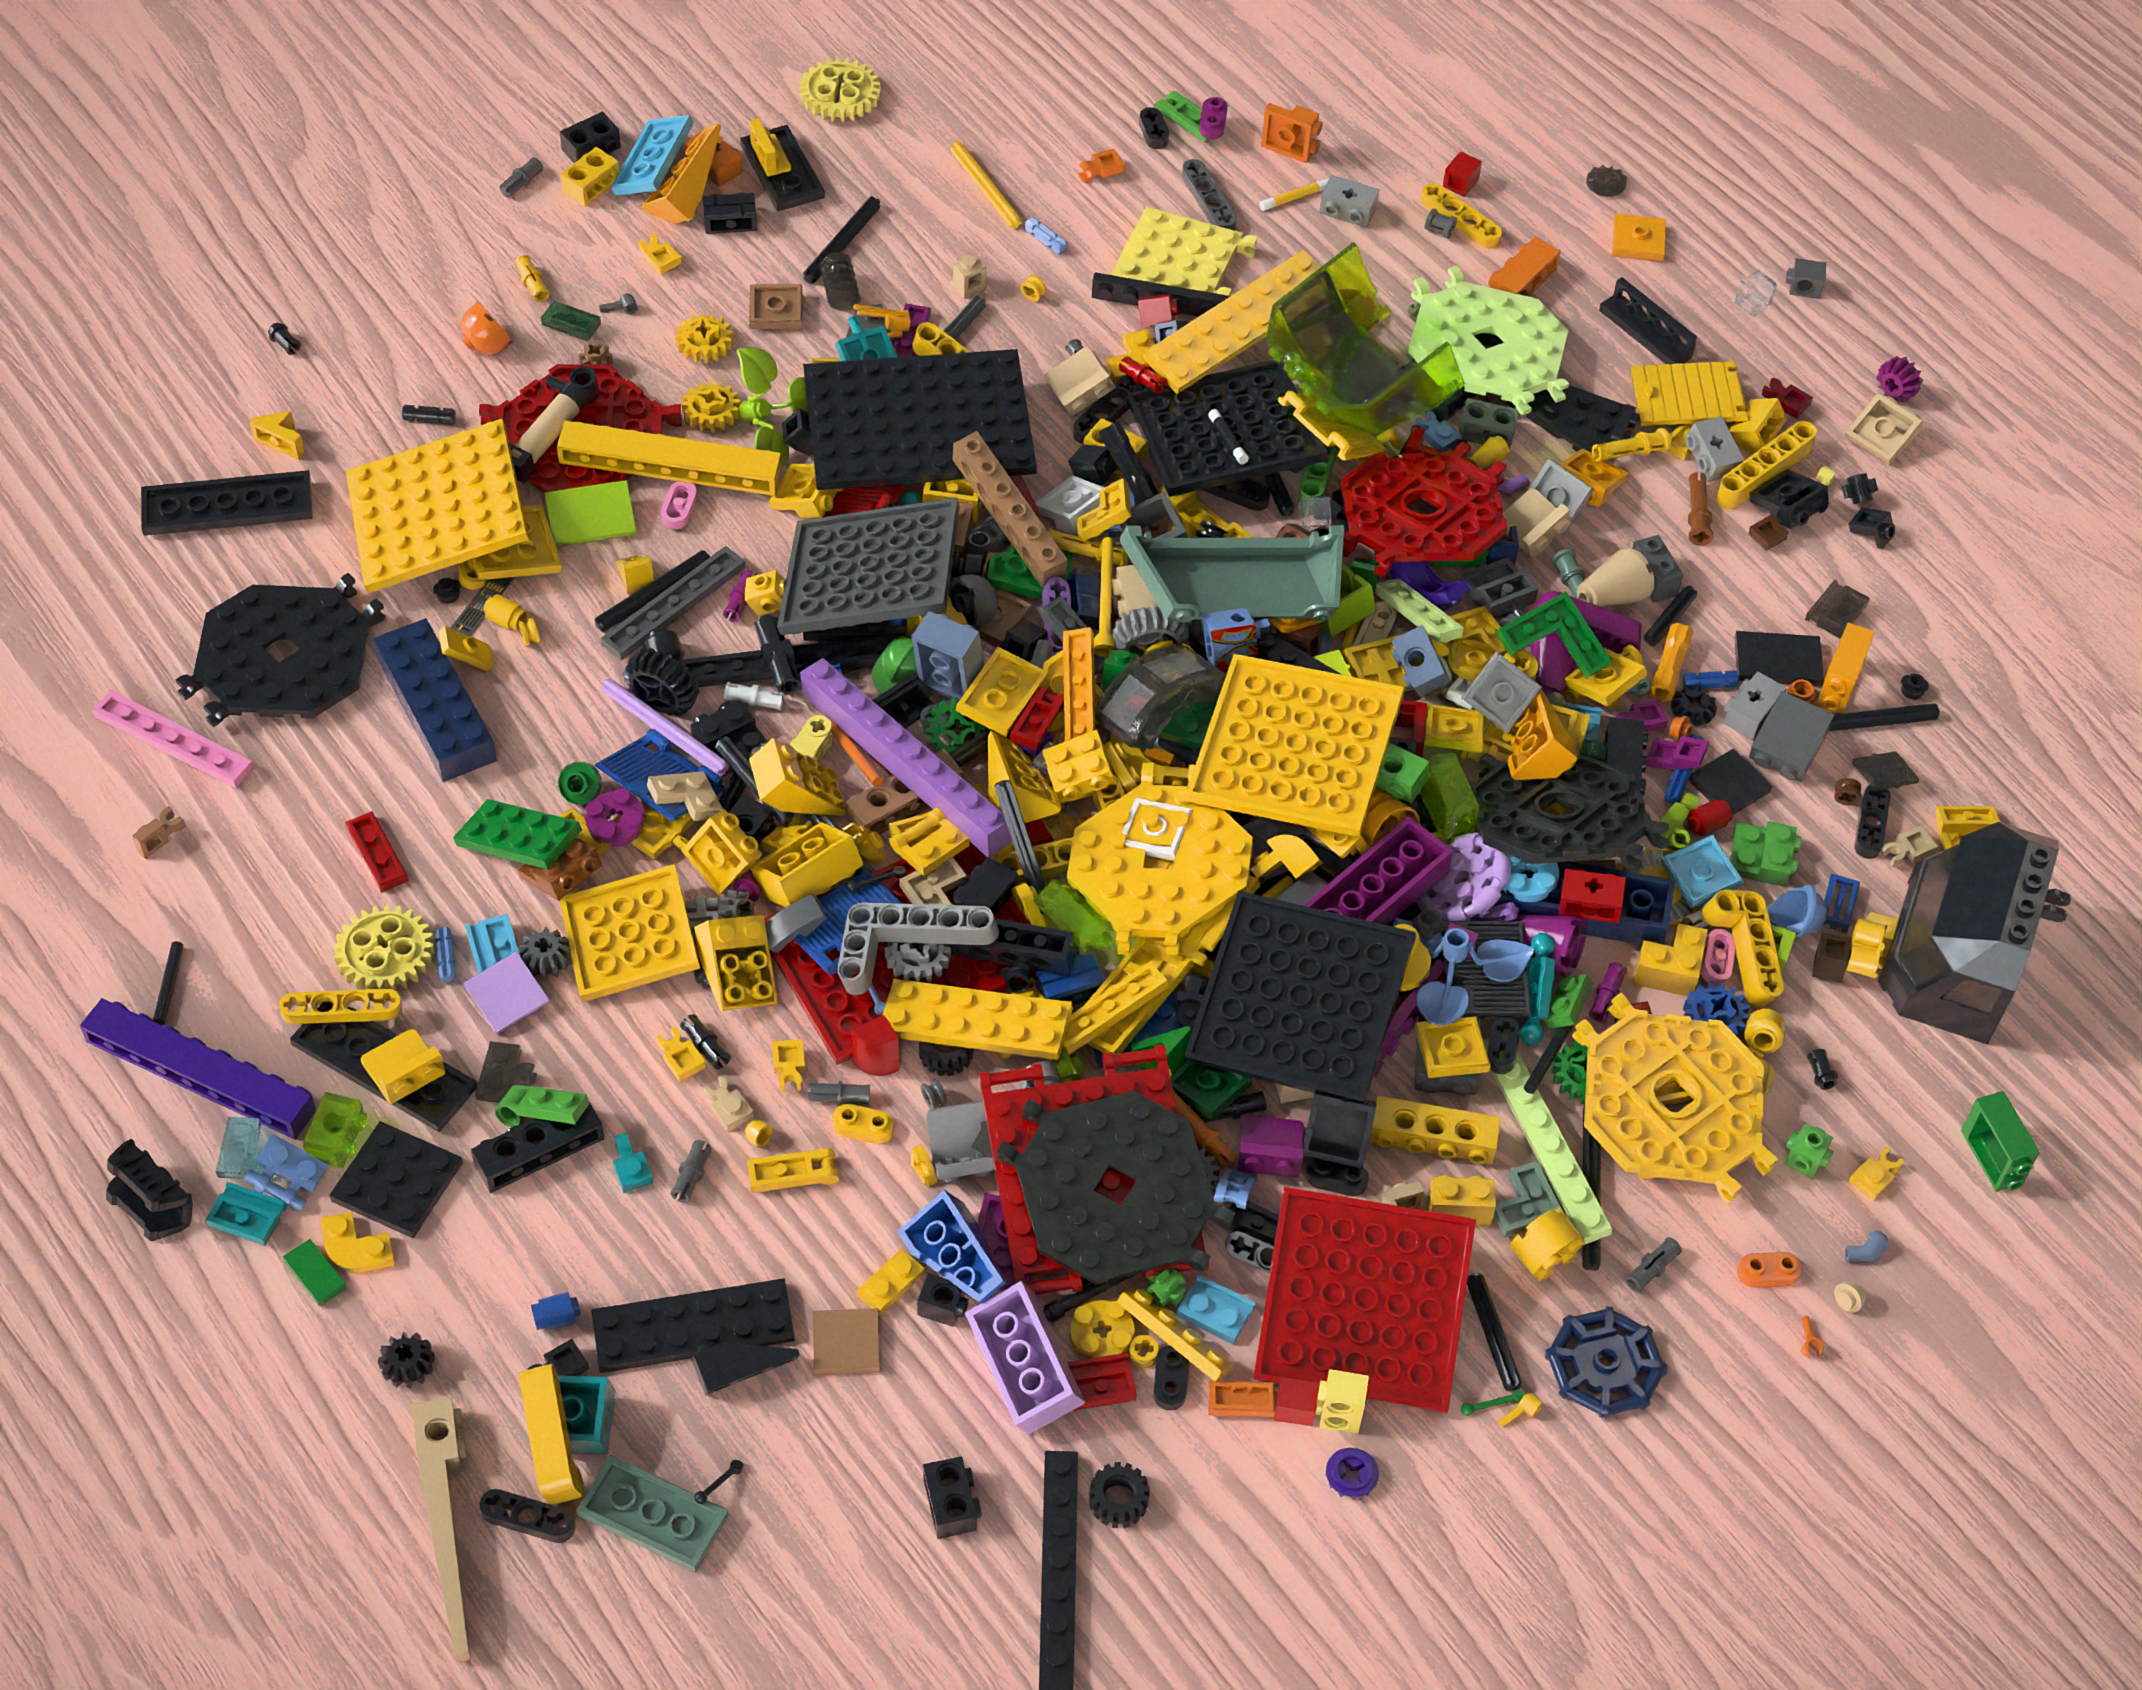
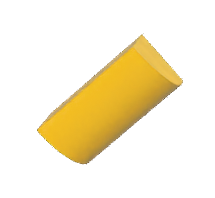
M1778 398L1750 399L1744 410L1747 412L1748 421L1734 422L1729 431L1738 446L1756 453L1775 438L1787 418Z

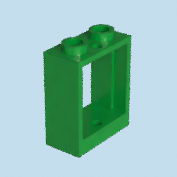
M2004 1091L1976 1099L1961 1128V1132L1996 1192L2004 1189L2009 1191L2016 1190L2025 1184V1180L2030 1170L2033 1169L2040 1152Z

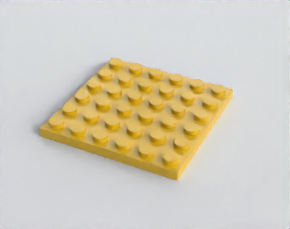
M502 419L345 471L363 582L368 593L529 540L507 430Z
M1234 654L1185 794L1186 801L1360 837L1404 696V687Z

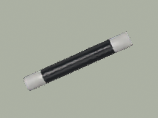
M1216 409L1211 410L1208 414L1209 418L1240 464H1245L1249 457L1219 411Z

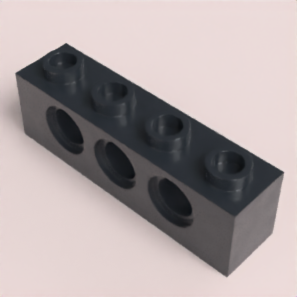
M995 919L999 928V935L993 943L988 945L950 944L954 956L1010 966H1017L1023 962L1027 963L1032 970L1066 976L1071 975L1078 951L1074 932ZM982 924L978 928L984 927L987 924Z
M590 1102L576 1124L534 1118L525 1124L509 1128L505 1133L493 1139H486L478 1143L476 1147L471 1149L474 1166L491 1194L604 1140L603 1125ZM565 1126H569V1127H570L569 1129H566V1130H561V1129H560V1128L565 1127ZM535 1140H542L541 1142L536 1144L531 1143ZM508 1153L513 1154L510 1157H502L503 1155Z

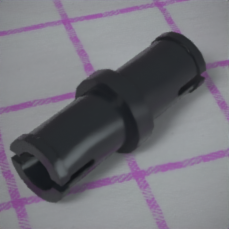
M688 1015L693 1026L684 1018L680 1027L693 1040L694 1046L699 1053H703L715 1069L723 1068L718 1057L727 1065L731 1055L718 1043L717 1035L712 1030H707L697 1015Z

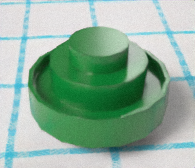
M585 761L573 762L566 765L560 772L558 788L561 795L568 802L575 805L587 804L600 794L602 777L594 765Z

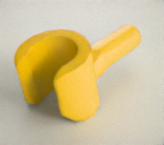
M1527 1393L1521 1399L1518 1406L1499 1419L1498 1423L1501 1427H1504L1524 1411L1533 1418L1542 1408V1401L1534 1394Z

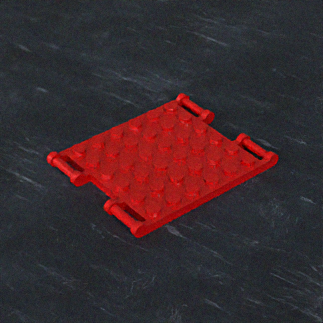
M1164 1044L1154 1045L1153 1049L1114 1055L1112 1052L1102 1053L1105 1076L1057 1084H1044L1041 1062L1031 1064V1067L995 1073H989L988 1070L978 1072L1015 1284L1022 1281L1034 1291L1035 1295L1071 1289L1072 1292L1082 1291L1081 1276L1039 1253L1016 1169L996 1159L998 1155L997 1149L1002 1141L1009 1143L1019 1153L1023 1154L1039 1127L1037 1124L1022 1118V1109L1027 1100L1031 1099L1039 1104L1044 1111L1051 1112L1135 1091L1178 1115ZM1151 1061H1156L1157 1068L1122 1074H1116L1115 1067ZM1026 1080H1033L1034 1087L997 1093H992L991 1086ZM1108 1168L1094 1191L1122 1206L1135 1184V1180L1114 1168ZM1201 1231L1192 1249L1206 1253ZM1182 1262L1152 1268L1151 1271L1143 1272L1145 1281H1148V1277L1155 1276L1157 1272L1162 1273L1165 1269L1169 1271L1173 1268L1178 1272L1195 1269ZM1209 1264L1205 1271H1209ZM1067 1270L1069 1277L1026 1283L1024 1277Z

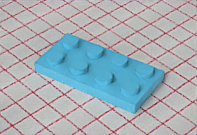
M690 115L648 120L611 186L615 196L658 190L694 124Z

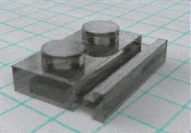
M1834 579L1807 612L1805 620L1808 622L1812 620L1817 623L1816 626L1841 638L1847 623H1854L1867 607L1870 597L1847 585L1843 587Z

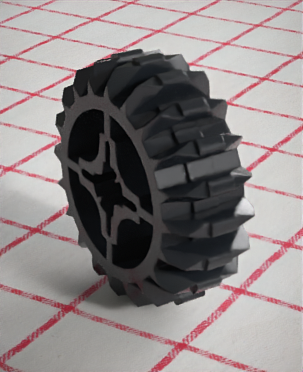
M653 648L648 650L642 649L630 658L623 673L625 676L624 682L629 685L628 690L630 692H633L637 698L654 710L666 713L668 716L674 714L681 717L683 713H686L693 707L700 692L698 690L699 684L694 680L695 675L688 672L689 668L683 666L680 660L672 658L671 654H664L662 650L656 652Z

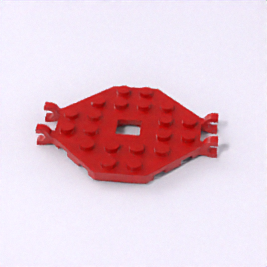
M556 364L548 370V375L539 381L537 379L521 389L520 395L513 400H506L499 406L479 404L481 425L502 419L506 426L509 443L515 445L560 393L546 385L547 377L552 375L568 384L569 375L572 370L580 366H588L596 373L600 395L593 403L586 404L571 422L594 423V425L636 430L651 434H662V421H666L671 426L682 427L681 404L661 406L655 400L652 402L644 395L642 389L629 379L626 381L618 374V370L611 364ZM559 435L534 464L536 471L527 481L544 494L545 492L625 481L634 474L559 463L557 451Z
M1461 442L1452 452H1441L1440 457H1425L1424 453H1402V458H1386V454H1374L1341 479V492L1349 528L1348 532H1344L1342 556L1347 558L1353 553L1359 542L1378 552L1375 560L1379 562V565L1374 568L1373 573L1382 578L1390 571L1394 562L1475 560L1507 533L1508 525L1506 518L1503 516L1500 493L1497 492L1496 486L1504 482L1505 478L1500 475L1506 470L1507 465L1496 461L1490 469L1485 471L1470 463V459L1465 457V455L1471 451V446L1465 442ZM1421 498L1439 509L1433 514H1419L1408 507Z

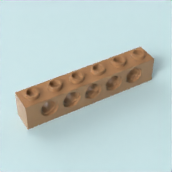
M976 431L953 443V461L1041 587H1044L1049 579L1053 577L1060 578L1065 575L1067 558L980 434Z

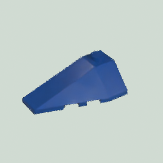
M943 1190L897 1230L912 1255L926 1263L981 1304L1006 1284L995 1258L970 1211L963 1201L946 1190Z

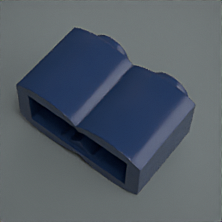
M1074 568L1066 578V582L1070 587L1071 608L1088 628L1091 627L1092 629L1099 630L1101 572ZM1111 606V620H1112V617H1113V607Z

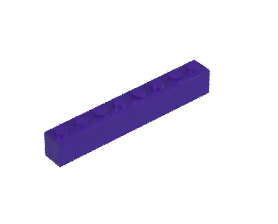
M101 998L80 1025L87 1043L296 1140L316 1112L312 1094L307 1089L301 1086L293 1087L275 1074H265L249 1062H239L224 1050L218 1049L216 1051L211 1049L198 1038L192 1037L190 1039L185 1037L172 1026L166 1025L164 1027L157 1024L146 1014L140 1013L138 1015L131 1012L120 1002L114 1001L112 1003Z

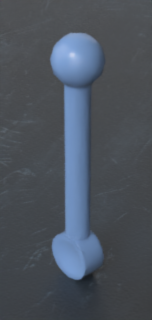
M871 982L868 990L875 1002V1013L883 1015L886 1004L880 1001Z

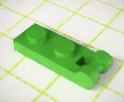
M1172 91L1166 95L1165 100L1161 99L1154 104V108L1160 110L1163 116H1167L1203 142L1209 140L1199 132L1202 109L1178 92Z

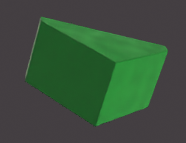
M1356 557L1352 560L1351 570L1354 575H1359L1372 585L1373 596H1375L1376 584L1379 582L1380 576L1374 574L1373 570L1379 565V562Z

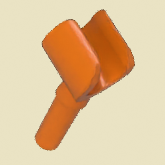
M1803 1316L1802 1322L1806 1342L1801 1347V1353L1803 1356L1808 1357L1810 1354L1808 1345H1812L1816 1348L1817 1356L1819 1357L1824 1350V1343L1821 1339L1814 1336L1810 1317Z

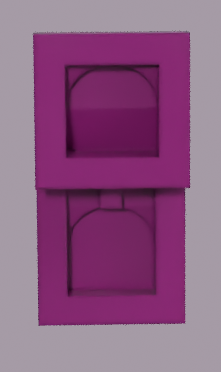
M1681 736L1679 742L1655 738L1647 754V767L1674 770L1700 767L1708 750L1709 741Z

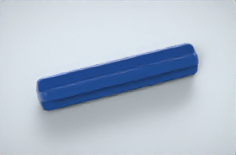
M1695 734L1689 736L1690 738L1704 740L1701 736ZM1693 768L1675 770L1664 797L1667 803L1674 804L1675 802H1680Z

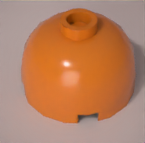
M477 301L466 311L462 318L461 330L465 336L462 341L472 352L477 349L484 355L498 354L513 343V341L499 323L487 314L488 311Z

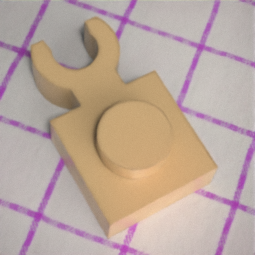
M1920 825L1899 834L1895 842L1885 844L1881 853L1882 855H1887L1888 853L1895 854L1896 856L1892 858L1890 865L1896 867L1906 857L1911 863L1935 854L1939 846L1925 828Z
M718 1077V1084L721 1087L719 1090H712L708 1084L704 1085L705 1096L710 1101H713L711 1103V1110L727 1132L754 1118V1111L738 1089L730 1093L728 1092V1083L724 1077Z

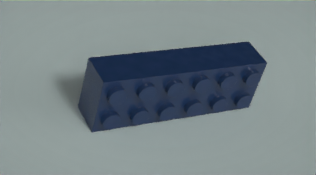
M427 618L374 637L373 642L377 660L442 782L496 762L494 741L448 656L442 654L441 644Z
M1570 861L1557 862L1559 868L1558 883L1555 890L1553 889L1548 893V897L1538 902H1522L1515 899L1514 894L1508 890L1505 892L1502 889L1500 892L1501 897L1493 905L1497 906L1513 902L1519 908V913L1517 914L1563 916L1558 914L1565 869H1582L1586 872L1599 874L1610 873L1626 877L1619 924L1585 919L1587 929L1581 927V934L1639 945L1643 944V940L1664 945L1676 880ZM1525 870L1521 874H1526L1527 878H1532L1534 872Z

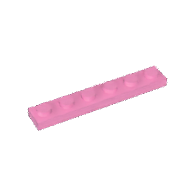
M112 690L93 709L96 718L234 788L254 768L251 760Z

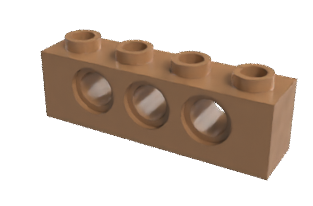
M945 749L935 753L939 759L964 779V772ZM896 776L884 779L880 786H873L862 793H856L846 801V813L849 822H854L859 827L862 825L871 832H877L879 835L889 830L890 823L911 818L930 808L928 804Z

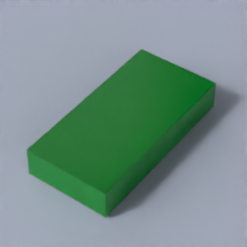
M308 1239L282 1256L286 1265L319 1307L347 1289L345 1282L311 1239Z

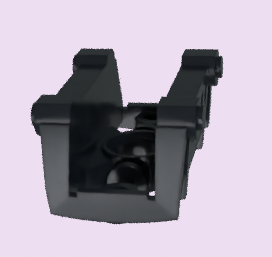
M133 1139L123 1142L107 1160V1170L115 1177L108 1184L106 1200L111 1205H119L144 1229V1236L149 1241H155L181 1232L190 1226L193 1210L192 1195L190 1193L187 1194L179 1186L180 1182L173 1180L170 1173L164 1167H158L148 1151H141L135 1145Z

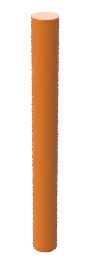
M830 720L833 736L874 787L880 786L883 783V778L851 738Z

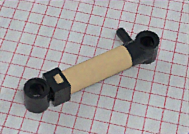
M580 366L572 370L569 375L568 384L552 375L547 377L546 385L560 393L515 445L509 443L518 481L525 484L536 471L534 464L561 434L564 420L572 421L586 404L593 403L598 399L600 389L596 373L591 367Z

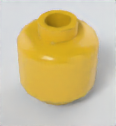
M1772 1009L1756 1010L1750 1015L1746 1023L1744 1037L1747 1045L1764 1054L1775 1052L1784 1042L1786 1032L1785 1020L1778 1012Z

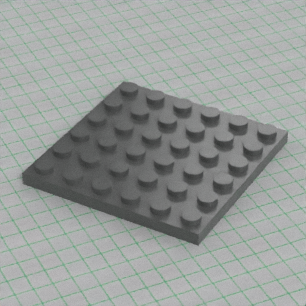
M958 498L797 521L777 625L780 635L799 634L801 632L827 630L843 626L850 627L872 622L879 623L900 618L907 619L926 615L928 611L935 614L946 612L960 510Z

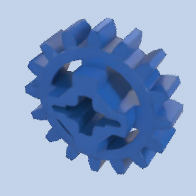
M1710 981L1706 989L1699 984L1695 992H1689L1683 1006V1011H1685L1684 1016H1690L1691 1020L1706 1022L1709 1019L1720 1020L1737 1036L1738 1034H1744L1747 1020L1750 1017L1748 1015L1750 1005L1743 1004L1744 995H1735V987L1728 991L1725 989V983L1721 982L1719 987H1715L1712 981Z

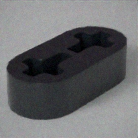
M1153 107L1143 109L1140 112L1139 126L1147 145L1153 149L1165 148L1169 143V129L1162 113Z
M1501 1017L1492 1025L1487 1055L1490 1062V1070L1497 1074L1509 1073L1514 1069L1520 1034L1519 1025L1513 1018ZM1504 1029L1510 1030L1507 1040H1502ZM1500 1051H1505L1503 1062H1497Z

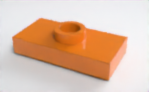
M1209 1380L1208 1415L1274 1417V1382H1215Z

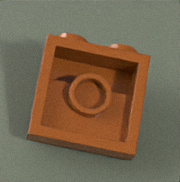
M577 837L548 870L525 864L518 869L521 879L559 901L603 865L596 848Z

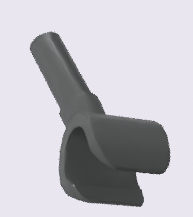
M629 293L622 295L620 301L599 305L600 311L623 308L626 314H634L638 311L636 301L633 295Z

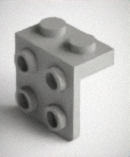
M983 1101L932 1109L926 1113L933 1167L939 1180L951 1183L962 1180L965 1175L975 1174L977 1177H984L994 1173L993 1170L995 1168Z

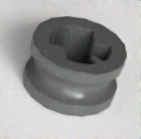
M937 1079L931 1080L930 1085L924 1083L920 1086L922 1096L931 1110L936 1109L937 1104H947L945 1091Z

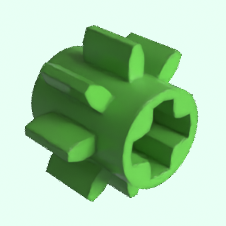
M1172 1268L1169 1271L1165 1269L1162 1273L1157 1272L1155 1276L1148 1277L1149 1282L1147 1286L1149 1288L1146 1292L1153 1297V1302L1159 1307L1167 1306L1169 1303L1176 1307L1185 1298L1183 1293L1186 1290L1183 1287L1186 1285V1282L1175 1269Z

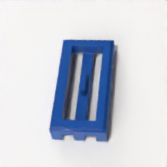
M1831 874L1824 899L1827 915L1823 927L1825 924H1828L1830 929L1836 930V927L1842 928L1841 932H1848L1860 881ZM1837 882L1840 883L1833 916L1831 917L1827 915L1835 883ZM1851 886L1852 890L1845 918L1841 920L1839 915L1846 887Z

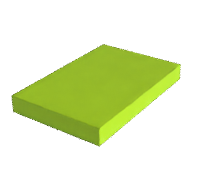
M627 480L544 493L550 529L556 547L636 535Z

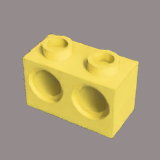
M1329 1369L1327 1381H1320L1315 1415H1321L1319 1428L1353 1434L1359 1433L1369 1376Z

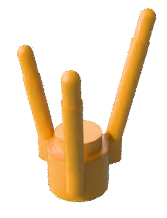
M859 304L853 306L854 309L859 310L857 312L859 316L885 318L886 329H891L892 331L887 333L890 339L902 338V332L909 331L910 315L908 310H892Z

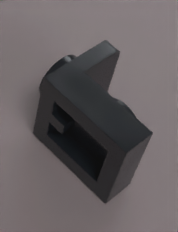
M1861 507L1848 523L1850 532L1874 536L1877 548L1883 549L1895 535V525L1893 524L1891 512Z

